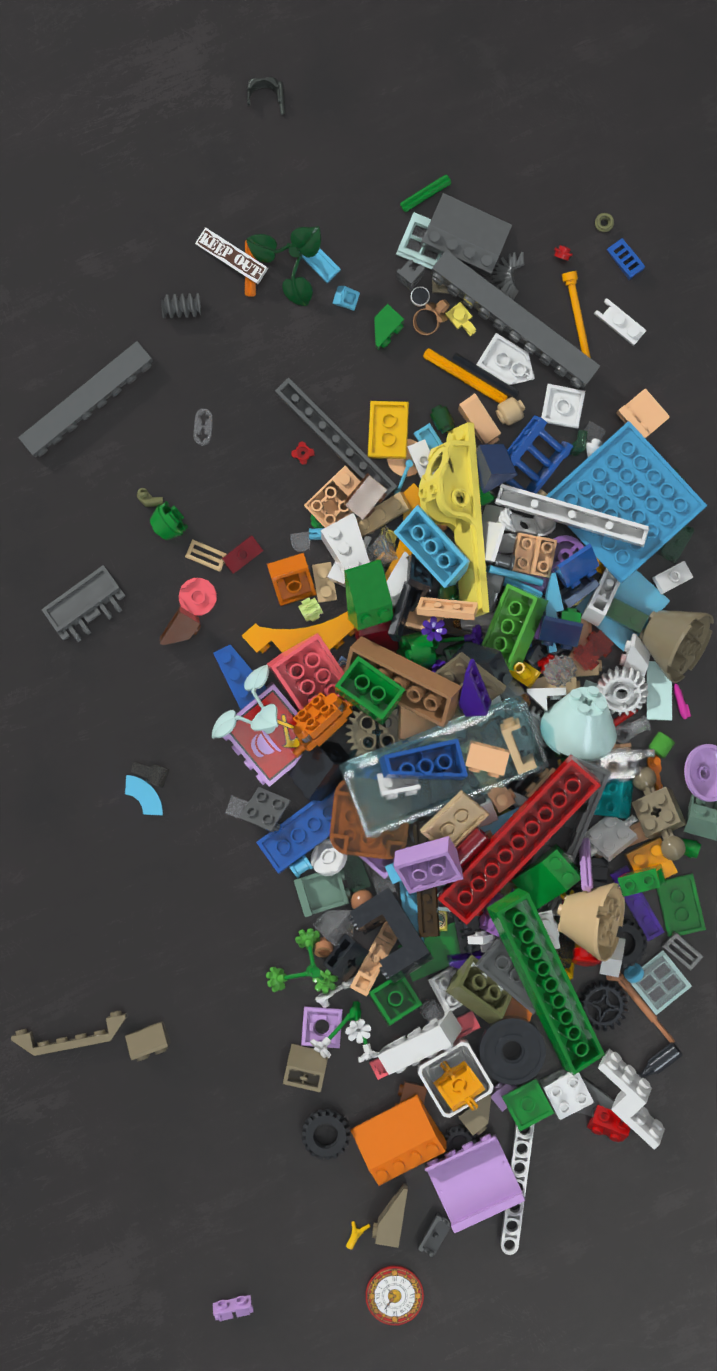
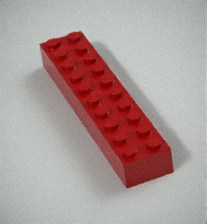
M570 754L490 838L491 841L465 868H462L463 879L447 883L438 893V900L467 925L601 786L600 780Z

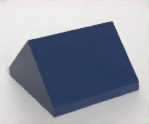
M504 444L478 446L476 450L479 485L484 494L517 476V472Z

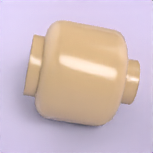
M510 397L497 406L496 414L502 424L505 423L510 426L524 417L523 411L525 407L521 400L517 401L514 397Z

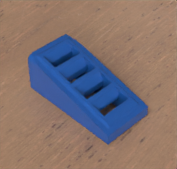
M623 238L607 249L628 280L645 269V265ZM622 245L623 249L615 253L614 250ZM624 252L628 253V255H626L622 259L619 258V256L622 255ZM631 257L632 261L625 265L623 262ZM633 264H636V267L631 271L628 269Z

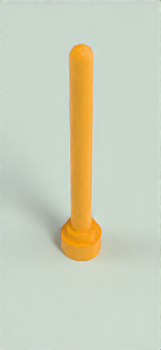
M577 271L562 274V279L569 289L581 351L591 358L575 285L578 279Z

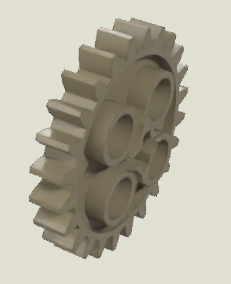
M360 709V713L352 712L355 718H348L352 724L345 726L350 730V732L345 733V736H349L351 739L346 743L353 744L350 751L356 749L355 757L361 754V761L369 758V764L374 759L377 764H380L379 759L382 756L400 752L398 748L405 747L402 741L406 740L398 739L399 716L396 715L398 709H395L388 717L390 720L388 728L383 727L377 722V731H381V734L378 735L379 750H376V735L372 734V731L376 729L374 719ZM363 719L370 720L371 727L369 729L362 726ZM383 737L391 739L390 747H385L382 744ZM364 738L371 739V748H366L363 745Z

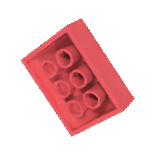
M318 633L286 650L267 663L298 711L309 704L320 692L326 697L331 693H335L343 701H347L335 692V685L344 675V671Z

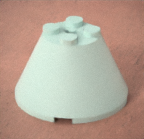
M595 686L573 689L569 694L547 709L540 723L541 735L545 743L554 752L567 756L572 754L574 757L587 762L599 760L607 756L617 739L616 728L606 698Z

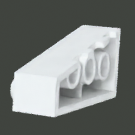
M355 513L321 530V539L343 575L344 570L370 562Z
M451 1009L444 1013L445 1015L442 1019L438 1020L436 1017L424 1026L422 1030L418 1027L408 1034V1038L402 1036L381 1049L377 1056L389 1075L395 1072L399 1074L411 1064L416 1066L422 1059L426 1057L430 1059L436 1056L439 1051H447L454 1046L453 1043L463 1028Z

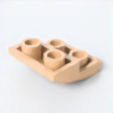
M517 532L513 549L515 564L512 571L550 578L557 540Z

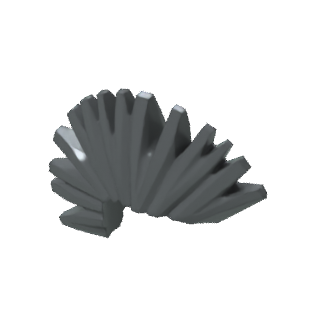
M513 252V257L510 253L508 255V263L502 257L501 260L504 266L496 263L495 265L498 267H494V269L497 271H492L493 274H497L491 276L493 278L491 280L492 284L500 283L495 287L501 289L500 291L512 300L515 299L519 292L515 285L513 273L514 270L525 265L524 252H521L518 260L516 252Z

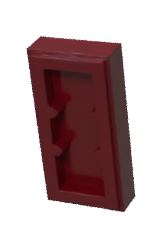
M251 535L221 559L231 573L234 574L259 555L263 549Z

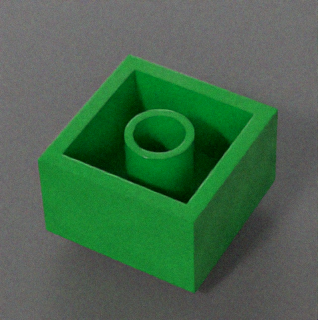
M405 977L396 983L390 979L368 993L388 1026H391L422 1006L421 1001Z

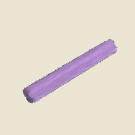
M583 838L579 848L581 888L583 891L591 892L593 876L590 839Z

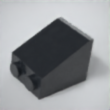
M466 641L446 662L448 663L462 652L470 659H474L478 665L506 686L513 680L500 650Z
M325 741L320 747L317 745L311 751L305 750L289 775L294 780L293 783L302 790L305 798L310 801H322L336 789L341 781L351 777L359 767L339 743Z

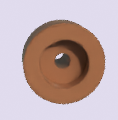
M325 937L320 938V941L314 945V954L318 957H328L333 951V944L327 941Z

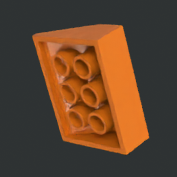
M418 1095L351 1129V1133L368 1170L379 1186L446 1152L447 1141Z

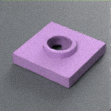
M304 1006L301 1046H313L310 1043L312 1039L322 1042L325 1037H328L342 1022L343 1009ZM319 1020H326L329 1024V1030L324 1034L318 1033L315 1029V1024ZM341 1030L331 1039V1043L327 1046L328 1048H340Z

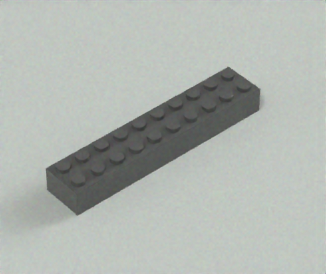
M447 250L433 266L431 276H433L432 280L439 286L443 284L448 288L447 291L452 296H459L463 299L462 303L470 309L472 307L479 311L477 314L481 318L491 320L497 330L507 332L509 334L508 337L513 342L518 343L519 341L524 345V350L531 355L535 353L540 357L539 361L546 366L551 365L555 368L554 372L562 378L564 376L570 380L569 383L576 389L581 388L583 390L599 369V364Z

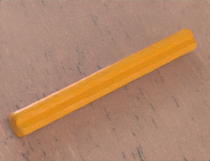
M428 348L425 351L423 357L494 401L501 403L507 400V395Z

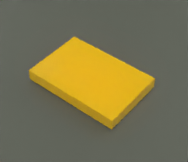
M370 401L369 458L407 459L409 402Z

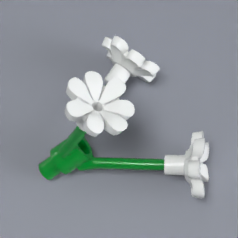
M358 1001L353 1002L350 1012L328 1037H325L322 1042L314 1039L310 1041L315 1047L314 1050L320 1052L323 1058H330L331 1054L327 1050V1046L341 1028L350 1021V1027H347L345 1031L346 1034H349L348 1039L353 1041L356 1038L357 1043H364L363 1049L365 1053L358 1057L359 1063L364 1060L377 1058L379 1052L372 1051L370 1043L368 1044L367 1039L370 1037L368 1031H371V1027L361 1019L360 1002Z

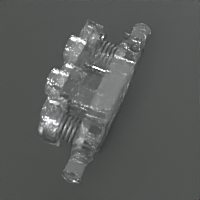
M629 747L612 748L607 756L599 760L590 761V763L611 770L607 782H610L611 779L625 782L629 781L630 778H635V775L641 774L642 766L639 765L638 761L643 760V757H655V750L630 749Z

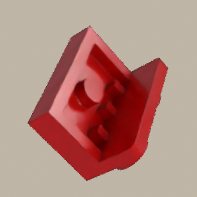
M600 1105L596 1107L594 1116L589 1120L587 1126L594 1134H604L615 1142H623L629 1136L631 1129L611 1109Z

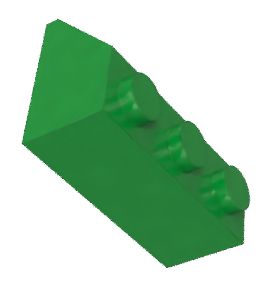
M357 656L335 685V692L381 725L392 714L405 692L402 686L359 656Z

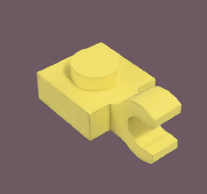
M461 302L446 313L447 318L457 330L463 327L469 336L476 332V328L469 322L472 319V315Z

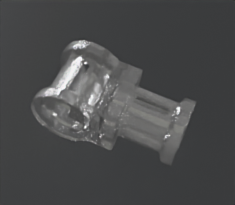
M641 715L640 719L631 723L616 726V742L624 744L645 730L650 731L651 727L645 715ZM620 731L625 732L623 739L618 737Z

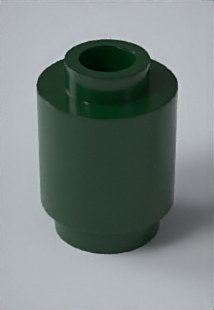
M438 405L431 409L430 417L441 434L455 428L453 424L455 421L447 406L442 407V405Z

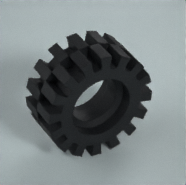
M452 1126L443 1135L447 1141L446 1152L444 1153L454 1150L452 1141L458 1136L464 1137L467 1143L471 1141L473 1144L476 1143L475 1134L472 1135L466 1126Z

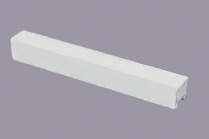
M504 484L500 486L495 503L499 506L508 507L640 547H644L649 531V526Z

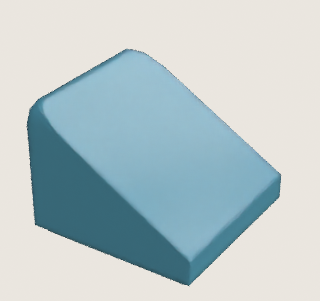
M338 286L333 304L355 311L360 292L346 286Z

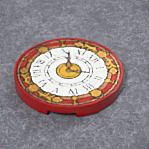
M388 1266L382 1268L368 1282L366 1288L367 1306L371 1314L382 1323L388 1325L405 1324L419 1313L423 1304L422 1284L418 1277L405 1267Z

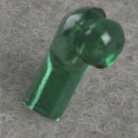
M578 430L577 440L572 443L573 448L570 450L572 456H577L586 449L588 431Z

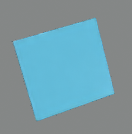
M637 570L619 585L614 598L648 616L653 611L658 612L670 602L665 595H661L659 590ZM594 590L577 605L576 609L583 614ZM606 617L597 627L623 652L626 641L631 640L632 634L640 635V633H635ZM647 619V621H646L644 627L642 628V630H643L644 628H646V626L648 625V623H649L648 619Z

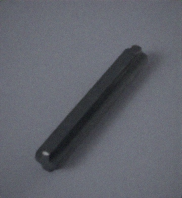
M455 353L452 357L451 362L504 393L509 398L514 397L516 399L519 391L458 353Z

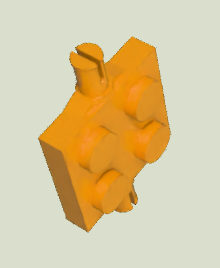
M464 1060L452 1068L448 1065L447 1061H443L444 1065L441 1062L440 1067L444 1073L433 1084L452 1111L455 1112L465 1104H468L472 1111L475 1110L474 1107L477 1109L478 1104L474 1101V1098L486 1089Z

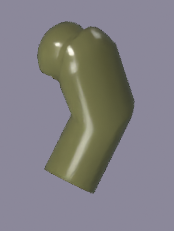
M140 488L137 491V498L145 507H157L159 504H163V497H152L145 488Z

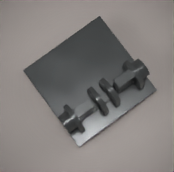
M258 787L239 818L270 832H277L280 829L278 821L291 800Z

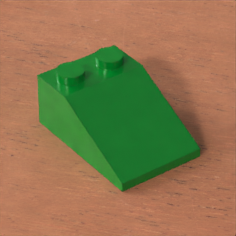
M381 560L344 570L348 619L355 628L362 630L392 620V600Z
M555 844L514 877L512 882L518 888L529 893L536 909H538L581 880V872L563 850Z

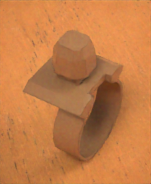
M445 299L437 304L433 302L425 304L426 308L416 312L413 317V326L418 333L422 335L433 334L438 330L441 322L448 320L444 313L449 308V303ZM421 310H431L437 316V327L432 333H425L417 326L416 318Z

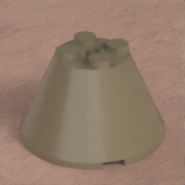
M653 611L648 618V625L641 631L639 638L642 639L643 644L667 679L677 683L685 678L683 674L688 669L692 671L703 655L712 635V630L709 628L710 623H714L712 615L704 612Z

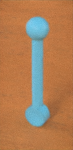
M411 459L406 460V468L397 490L394 491V495L401 492L408 470L413 466Z

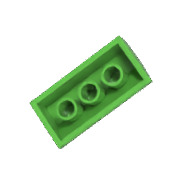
M507 583L482 646L500 650L508 669L514 671V665L518 662L523 663L549 600Z

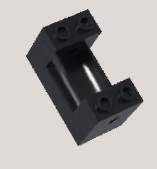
M389 887L349 912L352 916L349 920L358 932L362 931L366 935L387 921L401 943V948L379 961L382 965L379 969L388 981L391 979L396 983L434 959Z

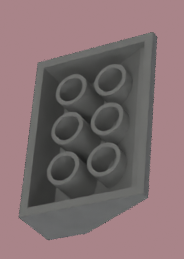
M443 193L420 246L441 255L447 250L472 270L489 277L499 258L512 224Z

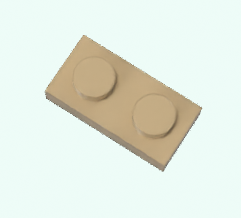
M331 562L312 565L318 603L337 600L335 584L327 577L332 568Z

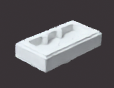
M425 439L407 446L420 479L425 474L429 462L427 459L430 450Z
M685 561L654 576L652 579L662 595L690 580L693 576Z

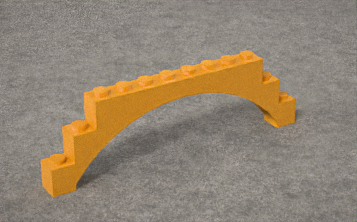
M415 483L403 492L411 507L410 510L403 513V521L417 505L421 507L418 495L419 488ZM399 540L394 558L385 573L386 581L404 551L409 556L413 554L401 540ZM347 611L332 620L306 628L271 629L259 627L255 623L242 637L257 654L260 651L262 654L271 647L269 644L271 641L283 653L317 633L329 650L333 648L337 650L345 643L343 639L347 635L353 636L355 631L354 625L348 619Z

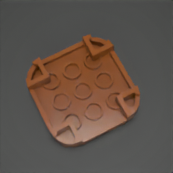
M354 777L341 781L334 793L330 841L333 847L339 853L345 855L393 859L395 851L404 849L407 844L411 796L405 797V793L398 794L396 799L386 800L385 797H381L378 780Z

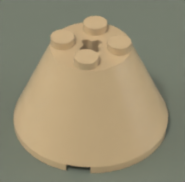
M611 883L593 888L591 892L582 891L566 895L564 903L558 907L557 914L560 916L558 932L566 935L599 961L605 962L611 958L620 939L616 936L618 927H623L625 898L622 895L619 884Z

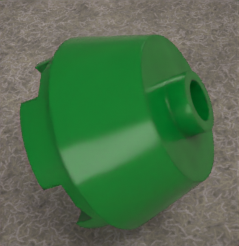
M168 501L162 505L159 504L150 518L154 532L164 540L181 536L188 528V525H184L182 522L184 518L182 513L175 506L172 508L168 506Z

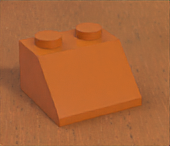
M304 553L267 564L280 606L317 595Z

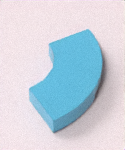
M126 775L125 794L133 796L140 802L143 814L163 815L162 803L154 788L141 778Z

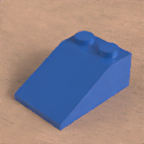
M589 543L558 564L553 571L556 572L557 577L566 589L568 587L573 589L582 583L580 581L581 578L584 576L589 578L597 573L596 568L599 567V563Z

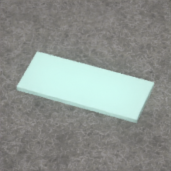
M649 661L647 668V720L672 721V682L667 679L656 661Z

